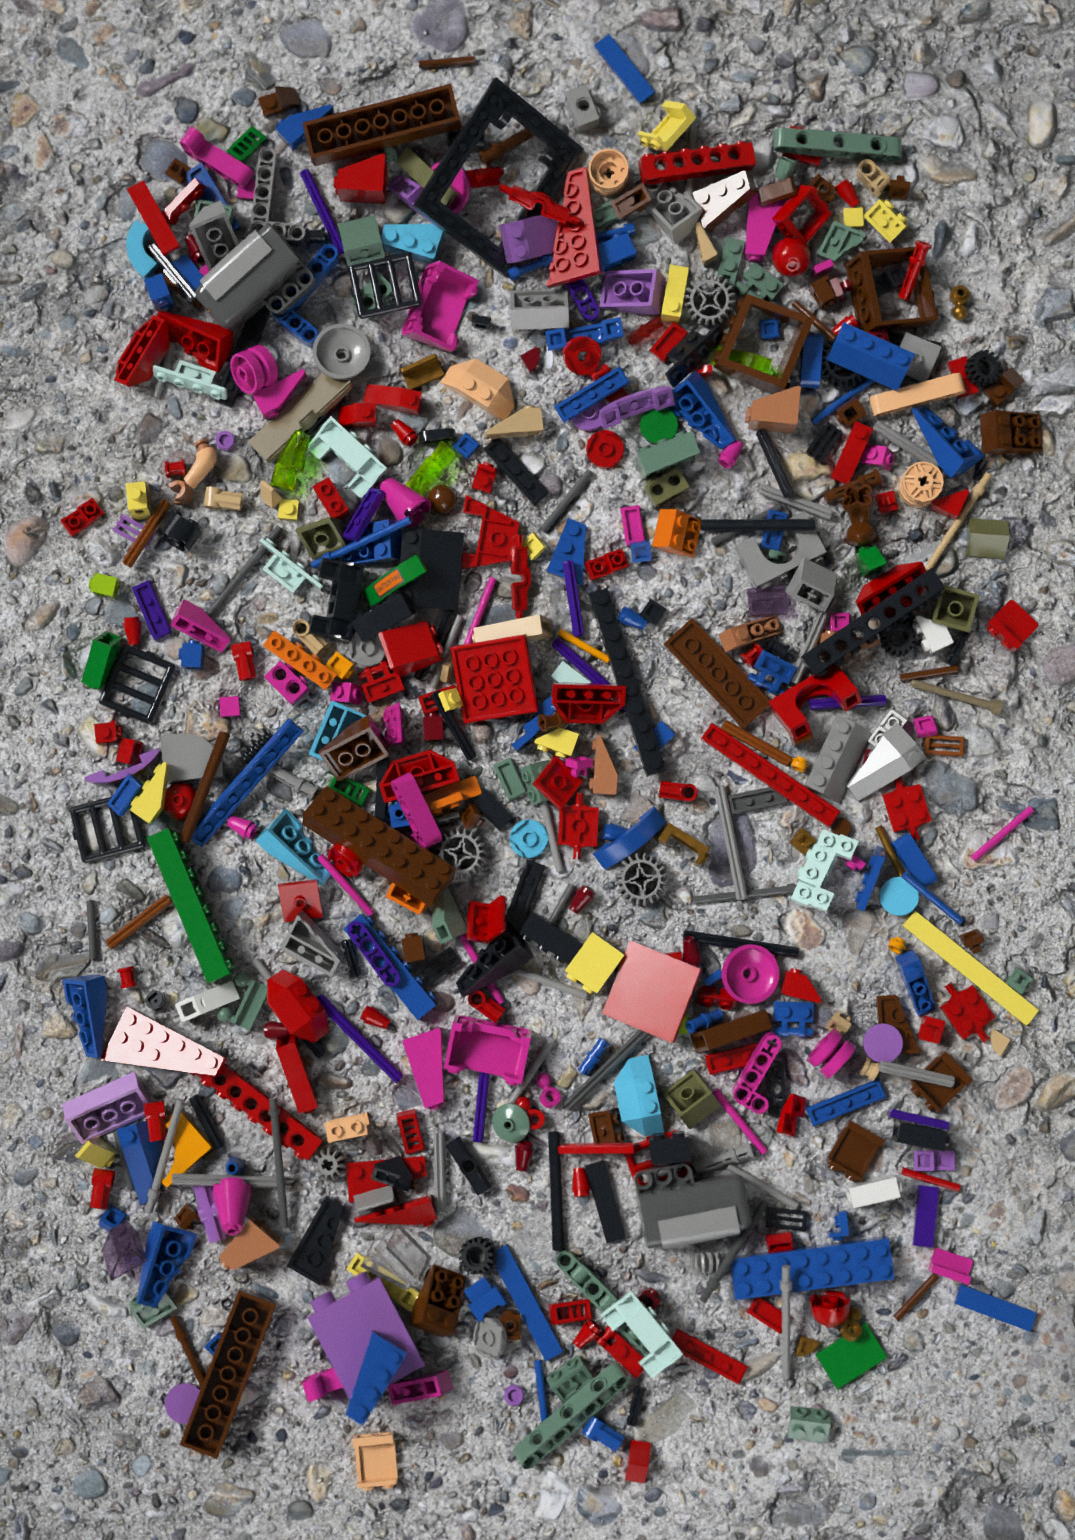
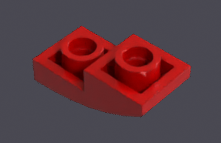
M91 498L78 506L76 511L60 521L72 538L99 519L104 512L96 501Z
M621 548L586 561L584 566L590 581H594L629 567V564Z

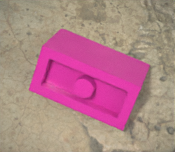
M935 1247L928 1270L969 1285L972 1278L969 1276L973 1260Z

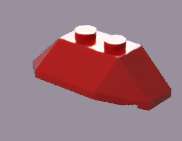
M152 315L149 321L136 330L117 362L114 381L130 387L149 381L154 375L153 366H159L170 348L168 321Z
M923 562L896 565L865 584L855 601L861 615L925 573L926 569ZM924 587L917 589L919 595H921ZM903 598L901 604L904 607H908L911 605V601ZM885 610V616L887 618H891L895 615V612L893 610Z
M554 683L552 705L565 723L603 724L625 706L626 686L601 683Z
M427 750L392 761L379 786L384 803H389L397 800L391 787V781L408 772L414 777L422 794L449 786L460 781L454 761L432 750Z
M282 969L267 980V1004L290 1035L315 1043L330 1032L324 1007L302 978Z

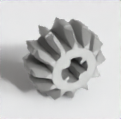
M329 1147L326 1154L322 1148L320 1149L322 1157L319 1154L314 1155L319 1161L311 1162V1165L318 1166V1168L312 1171L313 1173L321 1172L317 1177L318 1179L325 1175V1181L328 1182L331 1175L332 1179L336 1180L335 1172L338 1175L343 1174L339 1168H344L345 1164L339 1163V1161L343 1160L344 1156L337 1158L339 1150L332 1154V1148ZM325 1159H327L328 1162H333V1165L331 1166L332 1169H329V1167H324V1164L326 1163L324 1161Z
M716 1252L693 1254L690 1261L692 1273L694 1275L715 1274L723 1262L722 1254Z

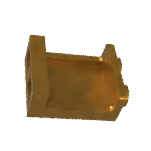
M668 823L657 841L664 846L671 836L699 855L693 864L696 867L699 863L703 865L710 855L707 852L709 847L671 823Z

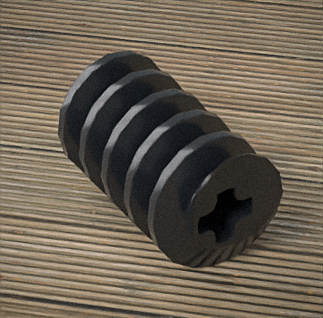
M262 728L264 735L256 734L258 741L251 739L252 746L245 744L247 751L239 750L241 758L247 764L273 736L268 729Z

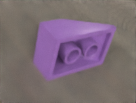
M539 215L499 225L507 263H515L554 253L553 247L557 231L556 220Z
M657 269L605 271L599 307L601 309L642 315L661 314L666 278Z

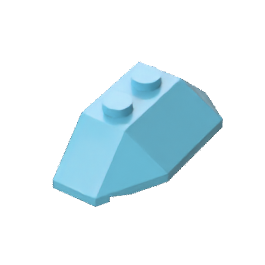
M643 1055L629 1058L614 1081L621 1120L645 1137L653 1133L664 1132L649 1056Z

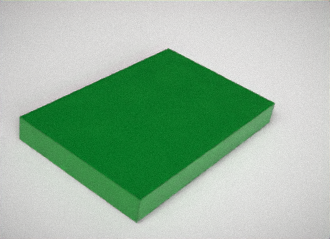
M866 1322L860 1325L862 1333L856 1341H847L840 1337L815 1353L836 1389L844 1386L887 1358Z

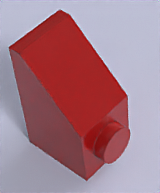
M354 403L338 408V423L343 428L377 427L376 404Z
M791 968L790 971H785L780 994L815 1003L821 1002V998L808 977L802 974V970Z

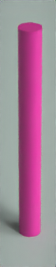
M489 577L464 644L473 643V628L480 625L497 581L495 578Z
M1028 806L970 856L974 862L980 859L1034 812L1033 808Z
M321 854L317 860L370 917L375 911L324 854Z
M464 934L459 939L471 960L475 963L479 956L471 942L466 940V934ZM494 982L487 985L499 1005L505 1002Z
M715 1089L712 1093L761 1155L767 1152L768 1149L719 1089Z

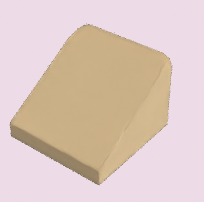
M265 481L260 482L261 499L273 509L282 500V497Z

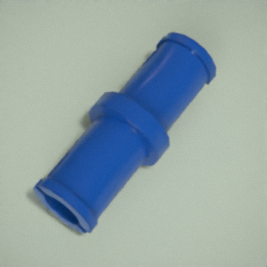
M720 1009L710 1013H702L699 1017L687 1021L686 1028L690 1033L702 1028L707 1029L712 1024L722 1021L724 1014Z
M599 1037L592 1050L586 1053L587 1057L577 1070L588 1077L595 1064L601 1061L600 1057L610 1043Z

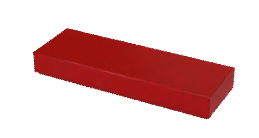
M759 1042L704 1055L709 1075L744 1067ZM760 1055L757 1058L758 1063L766 1061L765 1055Z

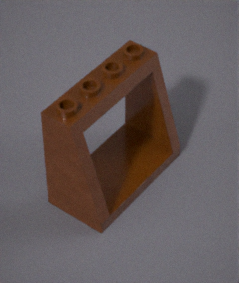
M915 247L861 251L845 265L847 278L853 287L850 293L859 329L869 332L887 328V332H899L930 326L938 320V310L935 307L930 273L927 269V264L921 267L914 286L920 318L882 321L871 268L908 262L910 266L909 258L913 255Z
M746 294L743 298H739L735 309H737L736 315H732L729 320L728 326L730 329L728 333H724L720 343L723 345L721 350H717L715 353L713 368L769 394H775L785 389L814 318ZM750 306L796 327L776 376L728 359Z

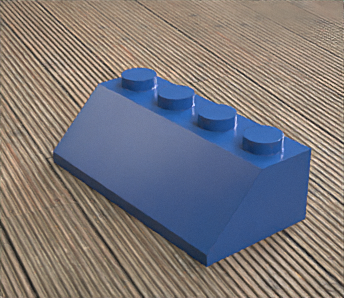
M843 322L827 360L898 391L915 354Z

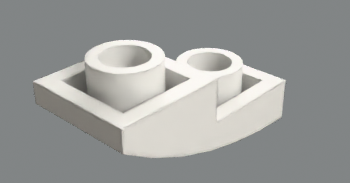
M891 708L870 736L868 742L876 747L882 734L896 723L903 727L908 719Z

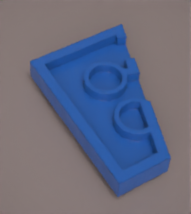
M570 518L567 519L547 569V573L565 579L562 563L567 560H573L577 584L580 586L583 585L585 524Z
M876 846L874 855L869 860L868 872L862 878L861 891L858 890L854 901L857 902V909L865 911L885 860L884 848Z

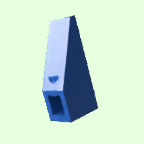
M913 950L896 956L895 960L916 1014L920 1016L935 1010L936 1006L919 957Z

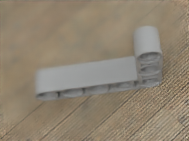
M264 147L260 150L258 157L250 232L252 233L255 229H261L269 223L278 231H283L282 236L291 246L301 247L306 243L303 226L271 221L278 158L272 147ZM266 156H273L270 161L264 160ZM265 174L271 175L268 179H262ZM263 192L269 193L265 198L260 197ZM260 211H266L264 216H258ZM295 233H302L300 238H293Z

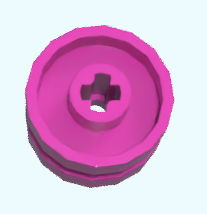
M255 345L246 351L236 353L231 358L230 368L232 376L238 387L245 393L253 394L262 388L276 383L278 378L277 365L272 354L264 346Z
M836 1028L832 1029L817 1043L806 1059L813 1067H817L825 1061L820 1068V1073L827 1079L832 1077L843 1066L856 1049V1046L849 1040L839 1045L843 1035Z

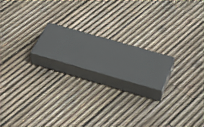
M770 787L727 796L731 815L788 804V800Z

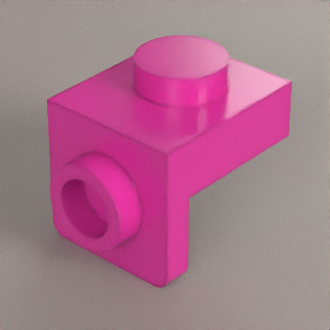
M866 444L861 463L882 467L884 470L889 471L890 466L894 462V452L887 446Z
M346 682L332 683L330 701L360 705L362 686Z
M854 854L851 861L840 857L852 871H860L866 865L865 862Z

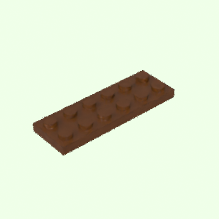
M693 618L663 644L742 729L769 706L768 701L770 700L752 681L748 680L747 675Z

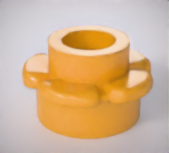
M800 756L792 758L790 767L794 770L804 773L806 768L809 769L808 761Z
M900 937L889 939L887 946L892 952L901 954L902 951L906 950L905 941Z

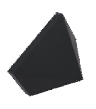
M400 1156L376 1163L371 1176L372 1180L407 1192L413 1178Z

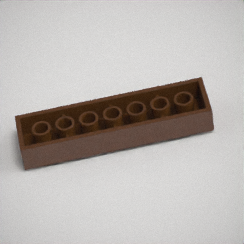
M451 84L302 122L314 167L462 128Z
M328 786L321 791L303 813L302 825L333 845L339 844L349 848L359 857L364 865L431 908L454 880L456 868Z
M243 1288L238 1290L179 1444L180 1446L218 1459L276 1308L277 1301Z

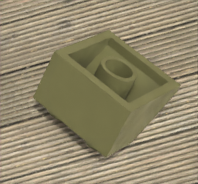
M944 585L943 595L935 600L931 622L969 633L980 595Z
M694 1070L690 1071L662 1093L689 1130L721 1106Z

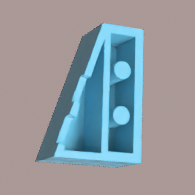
M433 224L384 225L381 242L383 250L393 254L410 252L413 260L431 264L437 261L446 232Z
M331 701L308 756L324 762L319 755V751L349 725L367 715Z

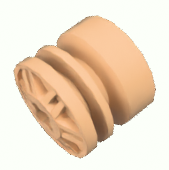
M608 148L600 150L593 155L588 169L591 187L596 193L604 197L619 195L628 185L629 166L627 159L621 152ZM607 173H611L610 179H607Z
M924 461L914 463L909 466L899 481L898 492L900 498L909 507L917 509L927 507L942 491L943 475L939 468L932 463ZM921 480H924V486H920Z

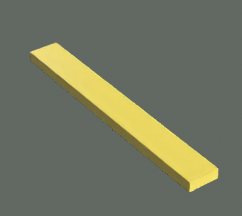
M914 911L902 925L1025 1026L1030 1023L1039 1011L918 912Z

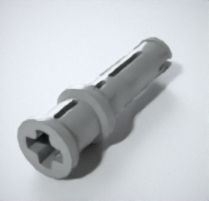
M274 765L267 773L293 788L296 794L300 793L309 798L310 802L315 799L320 790V786H314L307 782L304 777L298 778L277 765Z
M747 1141L745 1145L736 1148L730 1147L728 1152L693 1163L698 1176L730 1163L737 1165L739 1161L747 1158L753 1159L754 1155Z

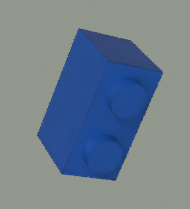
M628 232L625 234L618 233L608 241L601 240L598 242L602 273L636 259L637 253Z
M162 273L144 280L151 301L157 311L168 312L172 310V307L176 306L169 285Z

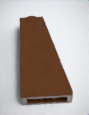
M766 1009L691 1033L690 1037L696 1053L707 1051L771 1029L772 1018Z

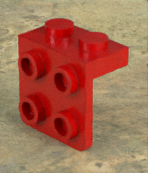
M1009 600L985 627L987 632L991 636L996 637L1007 651L1013 653L1038 627V623L1014 600Z
M500 895L490 904L476 901L468 903L466 940L488 944L505 931L506 921L504 920V914L507 909L505 896Z

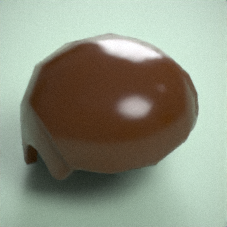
M444 484L433 487L427 496L431 501L430 509L438 514L452 511L458 500L455 490Z

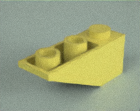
M166 762L158 764L153 772L155 775L151 781L147 780L143 785L142 790L144 791L131 802L132 808L130 811L152 825L164 809L170 767Z

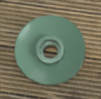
M506 1103L498 1107L494 1112L492 1119L493 1128L501 1139L507 1142H518L526 1137L530 1129V1119L527 1112L521 1106L514 1103ZM506 1122L511 1123V1128L507 1126Z

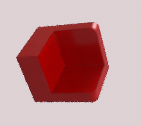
M923 1016L918 1039L939 1044L945 1021Z

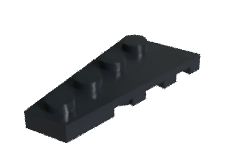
M329 1196L325 1197L286 1265L319 1286L322 1285L344 1207L343 1204Z

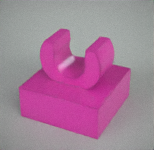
M584 756L565 758V766L572 768L571 775L573 777L579 776V770L580 775L587 776V768L593 767V759Z

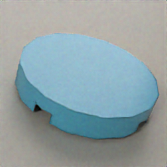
M531 819L518 822L512 828L509 837L513 851L524 858L539 856L548 844V834L545 827L538 821Z
M901 876L887 880L881 887L879 894L880 903L883 908L890 914L897 916L906 915L913 911L919 901V892Z

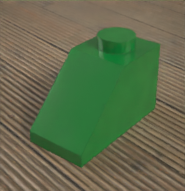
M869 545L858 549L859 552L855 555L863 578L882 571L887 564L876 546L871 548Z

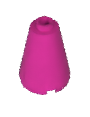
M386 478L380 483V490L386 493L384 500L397 521L408 516L412 518L413 523L405 527H415L424 519L422 515L425 511L427 513L430 511L431 501L396 479Z
M238 1177L221 1179V1183L218 1185L215 1183L212 1189L222 1231L228 1235H236L243 1228L252 1196V1186L249 1182L246 1184L242 1178Z

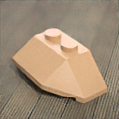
M477 358L450 366L440 381L445 387L501 421L508 418L515 407L509 378Z

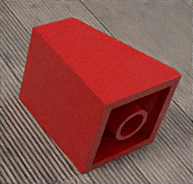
M379 154L338 170L337 177L334 176V188L340 202L386 204L388 175L386 155Z
M427 620L378 633L390 669L400 677L444 660L442 653H444L443 647L436 639L438 635L437 630Z

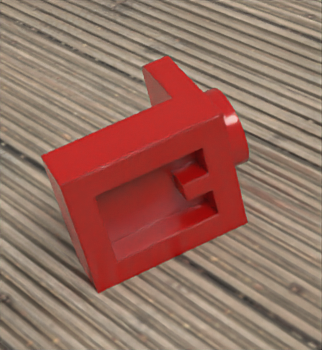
M483 462V464L478 463L472 489L487 494L491 493L497 474V469L494 468V465Z
M116 720L108 723L94 724L96 744L121 741L120 736H123L122 725H119V722Z

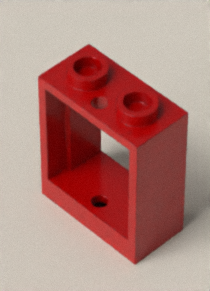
M800 185L797 189L798 195L790 197L773 216L772 220L786 238H799L807 244L832 215L828 209V204L818 196L819 192L813 186ZM806 198L816 212L798 230L789 217Z

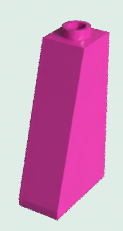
M758 194L748 201L744 260H748L751 263H758L764 260L776 227L772 218L784 205L786 199L763 207L760 206Z
M440 1027L402 1040L424 1108L429 1107L430 1111L442 1107L441 1103L445 1101L442 1030Z

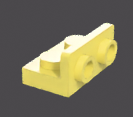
M879 199L864 215V218L889 243H892L904 229L909 227L906 223L908 219L902 213L897 214L893 210L895 206L888 199L885 201Z

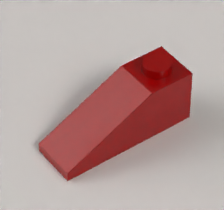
M367 384L363 403H375L377 407L419 416L423 396L422 392L407 388Z
M855 421L830 479L842 484L850 482L873 428Z

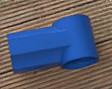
M596 1415L587 1421L581 1431L589 1439L595 1442L599 1441L615 1452L624 1439V1435L609 1427L605 1421Z

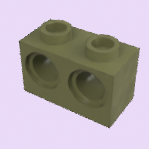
M671 467L665 470L661 477H653L645 482L644 491L655 509L689 491V485L678 467L675 469ZM671 478L678 479L679 484L676 486H672L669 483V480ZM659 487L663 493L655 495L652 489Z

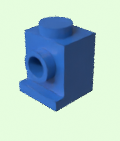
M398 800L392 801V805L388 806L391 827L395 830L410 828ZM398 810L403 812L401 817L396 816Z

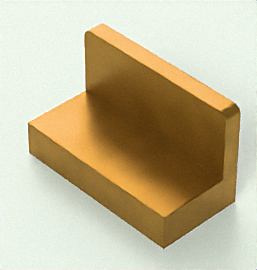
M436 353L401 368L404 381L408 389L411 390L420 388L444 376Z

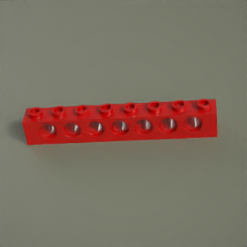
M224 1064L220 1074L226 1077L224 1085L217 1083V1076L197 1074L202 1078L200 1081L208 1088L211 1086L217 1090L216 1094L223 1100L228 1098L233 1102L231 1105L239 1112L242 1110L248 1114L247 1118L254 1124L260 1123L264 1126L263 1131L272 1136L271 1121H266L263 1118L264 1111L270 1110L269 1097L226 1064ZM234 1086L241 1088L242 1093L239 1097H235L232 1094ZM250 1098H254L257 1101L255 1109L248 1107L247 1102ZM278 1105V1109H280L279 1124L285 1122L288 1125L287 1133L280 1132L281 1145L295 1150L294 1155L299 1159L309 1160L324 1140ZM300 1134L304 1137L302 1145H297L294 1142L295 1135Z

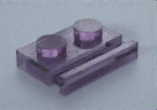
M786 586L747 589L749 618L788 615Z

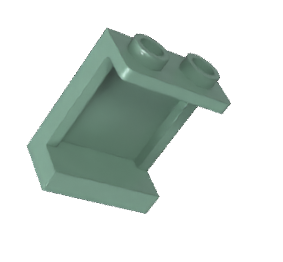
M375 215L338 224L348 266L385 258Z

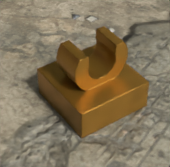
M801 828L789 843L801 854L805 855L817 840L804 828Z

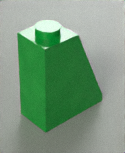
M105 631L93 640L81 683L87 684V687L91 689H100L106 684L124 637Z

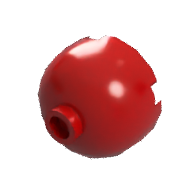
M789 237L779 241L775 245L772 254V261L776 271L785 277H797L803 274L810 264V249L808 245L799 238L791 239Z
M183 782L174 783L167 787L163 809L165 814L173 820L186 821L197 789Z
M833 1290L823 1291L824 1295L817 1296V1293L813 1294L810 1297V1310L818 1323L827 1328H834L847 1320L850 1312L849 1296L845 1298V1293Z

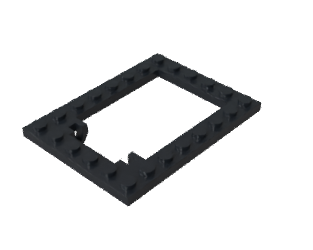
M495 77L416 199L413 207L499 274L505 275L512 263H507L503 242L501 241L499 246H497L444 205L441 199L490 123L499 130H502L513 117L547 145L544 149L546 154L538 158V161L547 170L533 192H542L551 199L557 193L567 177V173L572 169L584 148ZM536 203L533 210L523 207L515 221L542 215V204Z

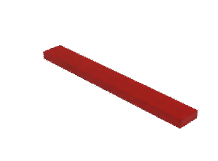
M711 723L701 737V740L826 827L830 828L841 811L715 724Z

